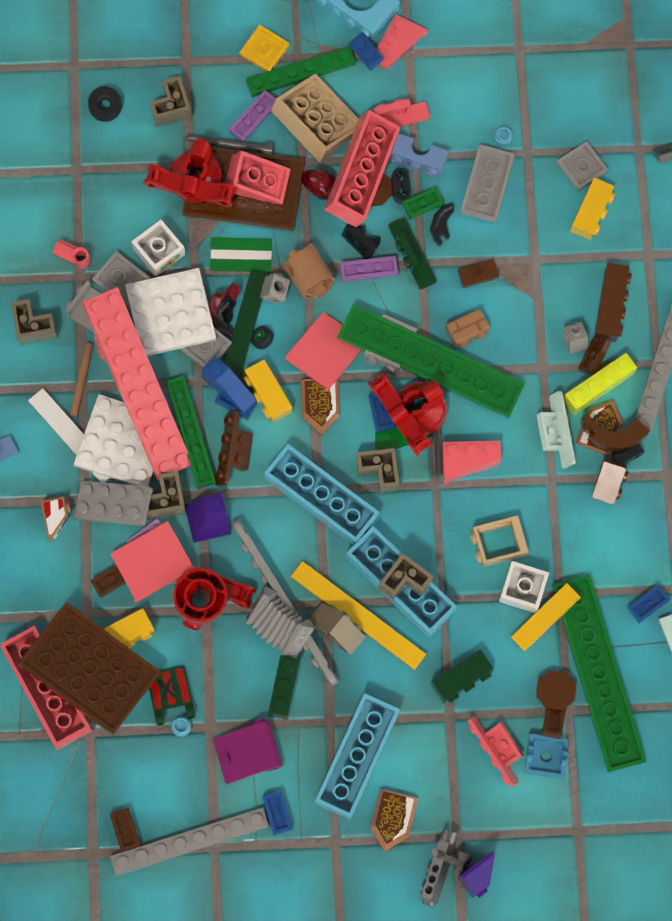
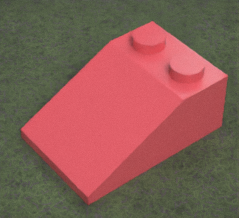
M239 151L231 157L225 183L237 187V191L234 192L236 195L283 204L291 169L247 152Z

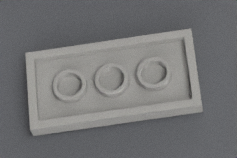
M479 144L460 214L496 223L515 157L514 153Z
M82 481L73 518L85 521L145 526L153 489L146 486Z

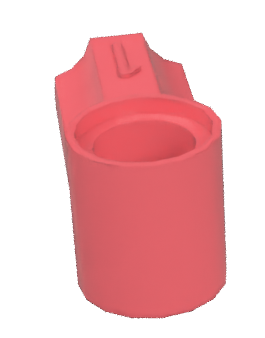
M61 239L56 242L53 255L75 264L79 269H86L90 266L91 258L85 248L76 247ZM80 256H86L83 261L77 260Z

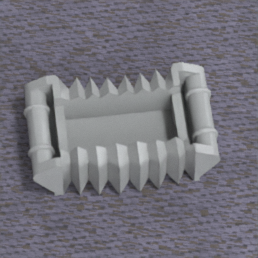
M264 587L254 605L250 608L245 624H252L251 629L257 628L256 635L261 633V639L266 638V644L272 642V648L278 646L277 651L283 649V656L296 658L307 639L311 636L315 626L309 619L302 621V616L297 617L298 613L293 615V610L288 611V606L283 608L284 602L280 603L281 598L276 599L277 593L268 587Z

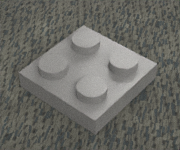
M587 141L556 161L558 167L577 192L591 184L594 177L598 179L608 172V168Z

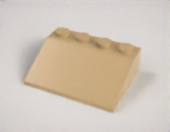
M316 73L276 98L271 110L319 163L332 156L352 138L359 120Z

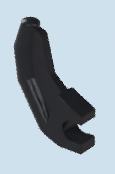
M452 203L442 206L435 213L430 226L433 241L439 247L443 243L439 237L443 236L446 240L450 237L447 221L454 212V205Z

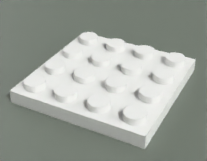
M199 268L125 284L135 329L147 356L216 341Z
M98 394L74 466L129 485L148 487L153 469L125 403Z

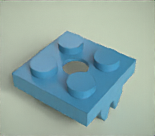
M530 733L524 773L564 779L569 739H556ZM543 751L550 752L552 755L551 761L543 762L540 758Z

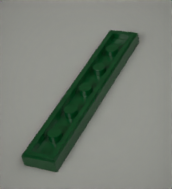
M254 270L250 271L234 327L233 337L231 338L232 344L228 348L224 362L239 380L263 300L260 298L264 279L266 276H269V274Z

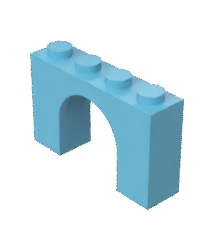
M316 0L320 6L327 7L335 17L342 18L350 28L354 27L359 33H364L371 41L377 37L400 8V1L378 0L373 7L364 11L349 8L343 0Z

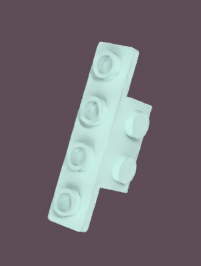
M557 391L549 396L551 412H540L536 416L543 451H559L562 468L566 469L574 465L576 461L565 409V399L563 398L562 391Z

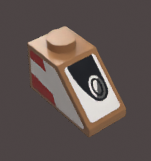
M64 497L41 501L49 542H54L69 520L68 513H71L70 504L65 502Z

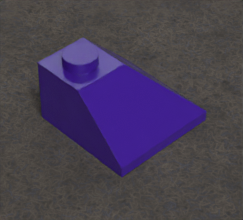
M222 493L204 496L185 505L193 543L231 535Z
M493 851L458 878L472 898L476 895L480 898L488 892L486 887L490 885L495 857Z

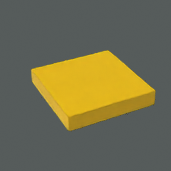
M259 24L239 52V55L268 72L274 69L290 47V43Z

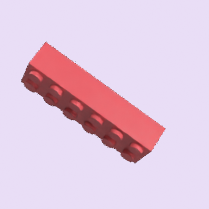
M368 110L359 117L325 205V211L354 227L359 226L366 220L399 133V126L371 110Z
M34 625L1 643L0 646L58 751L89 734L92 730L82 712L18 666V662L40 636Z

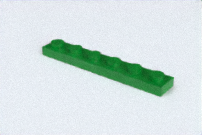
M350 46L246 78V83L251 97L261 95L264 90L271 92L303 82L315 73L319 77L354 66L356 61Z
M181 376L167 380L166 385L182 439L188 452L197 489L216 484L185 378Z

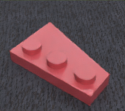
M395 14L377 47L379 53L384 57V60L378 66L387 70L402 57L403 53L410 47L412 48L421 37H424L428 30Z

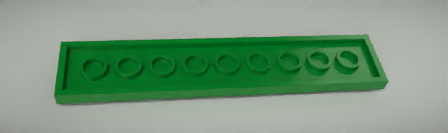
M355 304L352 305L337 336L338 340L364 352L368 350L400 364L401 369L429 382L436 380L440 387L507 418L510 417L525 383Z
M590 575L553 584L554 595L567 583L581 597L561 616L607 772L610 773L646 763Z

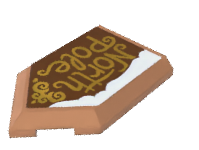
M313 379L301 380L302 418L314 427L320 435H323L340 417L339 379L328 391H325V388Z
M613 399L592 407L587 411V414L603 429L610 432L621 431L624 422ZM582 428L580 429L575 444L611 457L612 452L593 446L589 442L593 435H588Z
M384 789L379 790L370 828L384 852L409 838L418 798Z

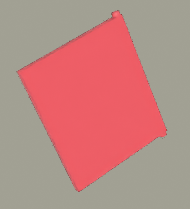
M323 312L286 355L285 360L323 386L325 391H328L362 350L338 340L337 336L342 328V324Z
M168 521L111 553L115 564L135 598V603L176 581L187 571L196 569V566L192 565Z

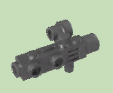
M443 830L437 847L431 850V854L434 857L432 863L427 867V879L420 890L421 899H423L422 904L434 907V904H438L450 864L455 866L454 870L465 873L468 864L471 863L472 855L457 851L456 855L453 854L458 837L457 833Z

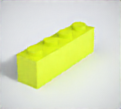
M625 353L566 393L564 396L565 405L573 415L577 414L634 375L637 366L628 354Z

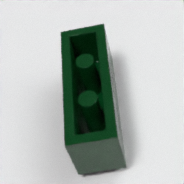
M479 650L432 680L431 686L443 704L447 701L452 703L459 698L458 694L462 691L467 693L476 687V682L480 680L484 682L492 677L490 673L493 672L494 668L482 650Z
M280 655L268 711L269 717L288 720L300 659Z

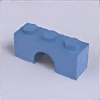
M398 133L389 159L395 164L407 165L412 170L424 171L429 176L441 177L449 151L431 145L427 154L417 155L412 150L414 138Z

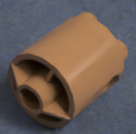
M313 243L308 244L300 251L297 249L291 251L288 254L289 259L283 263V267L304 299H309L312 297L321 298L326 295L335 278Z

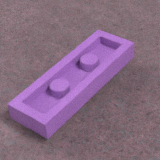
M264 90L229 128V132L241 142H245L271 113L276 98Z
M396 256L340 262L342 282L398 276Z

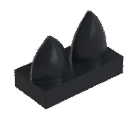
M347 224L341 235L364 259H370L379 247L381 237H367L365 235V225L360 224L354 227Z

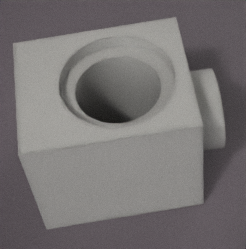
M279 273L266 276L260 298L274 304L284 302L290 280L284 278V275Z
M582 322L563 327V340L569 354L588 349V335Z

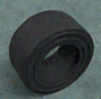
M101 86L93 90L88 98V107L91 115L102 122L112 121L117 118L122 109L119 93L108 86ZM102 100H108L110 102V106L108 108H102L100 106V102Z

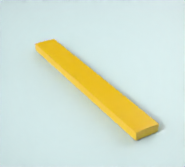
M303 561L291 575L293 580L326 605H333L340 612L342 610L351 617L350 621L359 625L362 632L414 671L425 658L426 653Z

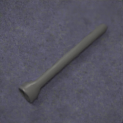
M187 134L185 137L189 142L200 139L210 143V145L256 151L262 154L273 155L274 143L272 142L260 145Z

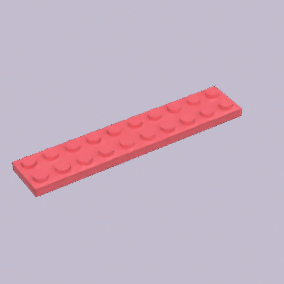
M118 287L81 302L157 480H160L159 474L180 471L190 466L185 444Z

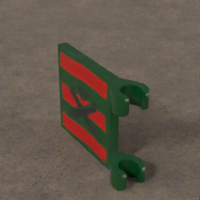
M185 666L162 670L159 677L149 688L157 726L164 725L163 710L185 706L188 719L195 718Z

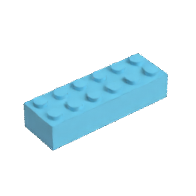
M289 444L284 447L264 472V479L353 546L371 529L379 518V511Z
M373 526L346 552L345 558L378 589L379 583L402 553ZM433 583L430 584L422 596L405 585L394 600L379 590L428 638L457 609V606Z
M364 693L316 797L315 805L351 821L400 709Z

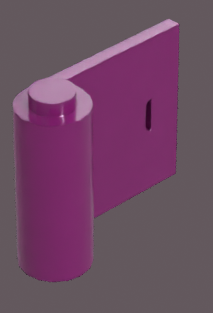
M265 718L255 720L254 725L213 739L225 784L283 767L271 723L266 721Z

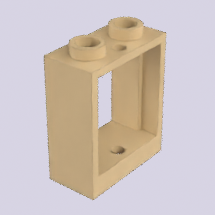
M518 516L473 527L470 534L472 544H476L477 552H475L477 562L481 563L482 568L526 557L529 553ZM510 526L517 552L486 559L479 534Z

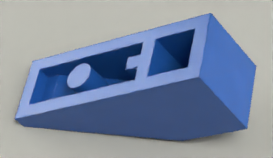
M216 356L202 368V379L243 414L257 402L256 398L232 370Z

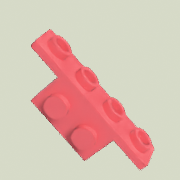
M398 99L391 104H380L373 108L374 113L399 127L430 119L426 102L411 105L409 99Z
M476 716L470 718L468 723L470 724L471 732L480 739L481 747L491 756L490 760L502 773L503 781L510 787L518 784L519 781L509 765L524 756L503 722L486 732Z

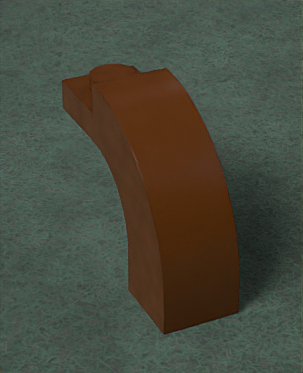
M588 414L580 422L582 430L588 435H593L589 442L593 446L608 452L626 451L640 444L650 432L637 418L626 429L619 432H610L603 429Z

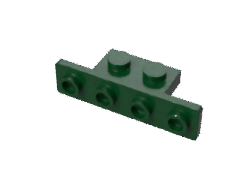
M402 218L389 224L388 228L395 240V246L398 252L402 253L404 257L403 262L406 268L410 269L419 289L422 290L435 284L437 280L406 219Z

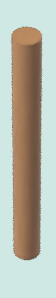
M86 343L70 412L72 417L78 416L93 344Z

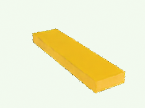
M566 583L511 638L526 651L581 597Z

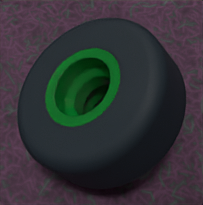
M265 326L256 328L253 331L251 343L258 349H265L270 346L273 341V332Z

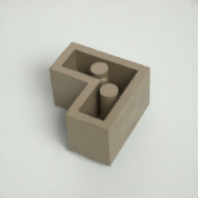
M177 76L162 80L166 98L150 102L155 126L158 127L191 118V108L181 77Z
M30 299L11 302L19 345L57 338L52 313L34 316Z
M395 448L356 452L358 477L377 475L379 493L399 491L400 484Z
M178 471L159 474L162 493L151 495L147 520L185 514Z
M402 553L381 580L378 589L393 600L405 585L422 596L433 582L434 576Z
M322 603L309 618L319 633L329 637L339 649L350 655L365 638L360 632L361 627L355 622H351V617L342 610L340 612L333 605L327 606Z

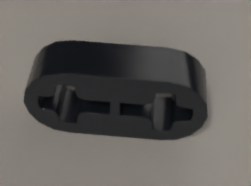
M396 168L391 175L393 200L398 204H402V201L409 199L411 194L409 174L404 168ZM397 174H400V176L403 177L401 183L399 182V178L396 177ZM400 188H402V194H406L404 198H401V195H397L400 192Z
M638 444L610 460L627 464L642 456L645 451L641 444Z

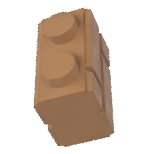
M480 309L445 325V331L454 348L459 346L464 348L471 343L470 341L476 338L477 340L485 338L490 329Z

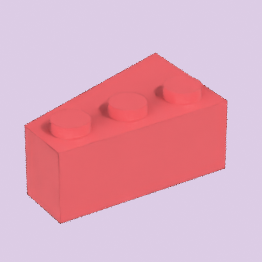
M500 441L443 442V485L450 481L464 478L467 475L498 466L501 461Z

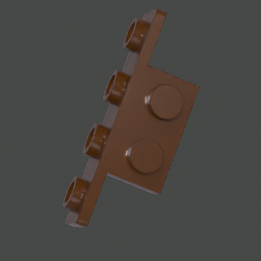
M237 410L227 412L224 418L225 427L224 433L221 436L222 446L218 455L219 466L215 475L216 486L219 487L228 484L231 468L240 471L248 470L253 434L237 429L239 411Z

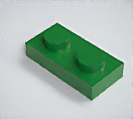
M434 187L402 201V205L411 220L443 206L444 202L437 188Z

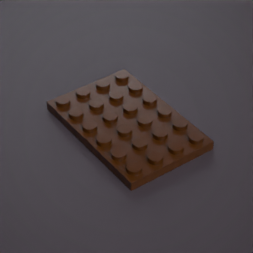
M210 146L213 157L219 163L222 171L221 183H225L231 157L241 150ZM244 151L291 169L283 204L271 203L236 194L232 198V207H224L206 201L202 203L184 201L183 216L294 231L304 159ZM192 167L190 168L189 175L199 179L198 176L202 173L203 169Z
M67 602L18 662L19 667L111 735L116 733L161 674L160 670Z

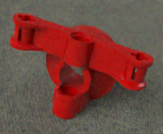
M196 139L192 143L189 152L183 153L175 159L170 172L157 165H148L147 178L143 181V184L149 188L174 193L180 199L189 203H202L206 201L224 207H232V198L234 192L237 191L236 186L229 183H221L222 171L219 163L213 157L211 145L200 139ZM192 167L203 169L202 173L198 176L199 179L188 175L187 170Z
M381 372V375L373 381L369 380L367 383L388 411L387 413L399 428L415 455L419 456V453L428 446L432 447L433 445L427 435L436 432L443 425L447 417L448 408L443 395L445 393L436 380L429 383L415 382L406 386L399 394L384 372ZM419 398H426L428 400L421 409L409 413L410 405L414 400Z
M196 567V569L187 571L176 580L173 599L175 608L183 621L182 625L199 631V628H202L204 623L212 622L221 616L227 606V600L240 607L249 609L252 595L256 593V589L222 577L210 569ZM198 589L209 592L210 601L203 608L193 606V597L199 592Z

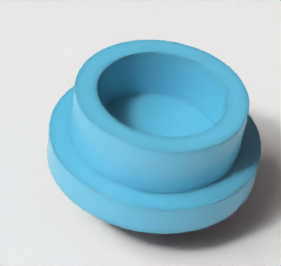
M507 127L498 128L494 134L495 141L500 145L509 144L513 138L512 131Z
M177 717L172 722V732L179 737L186 736L191 730L190 721L185 717Z

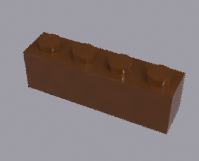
M607 262L594 337L607 338L611 342H616L617 338L622 336L623 326L620 323L626 314V308H623L624 301L627 302L629 295L626 286L631 282L632 273H629L630 266Z

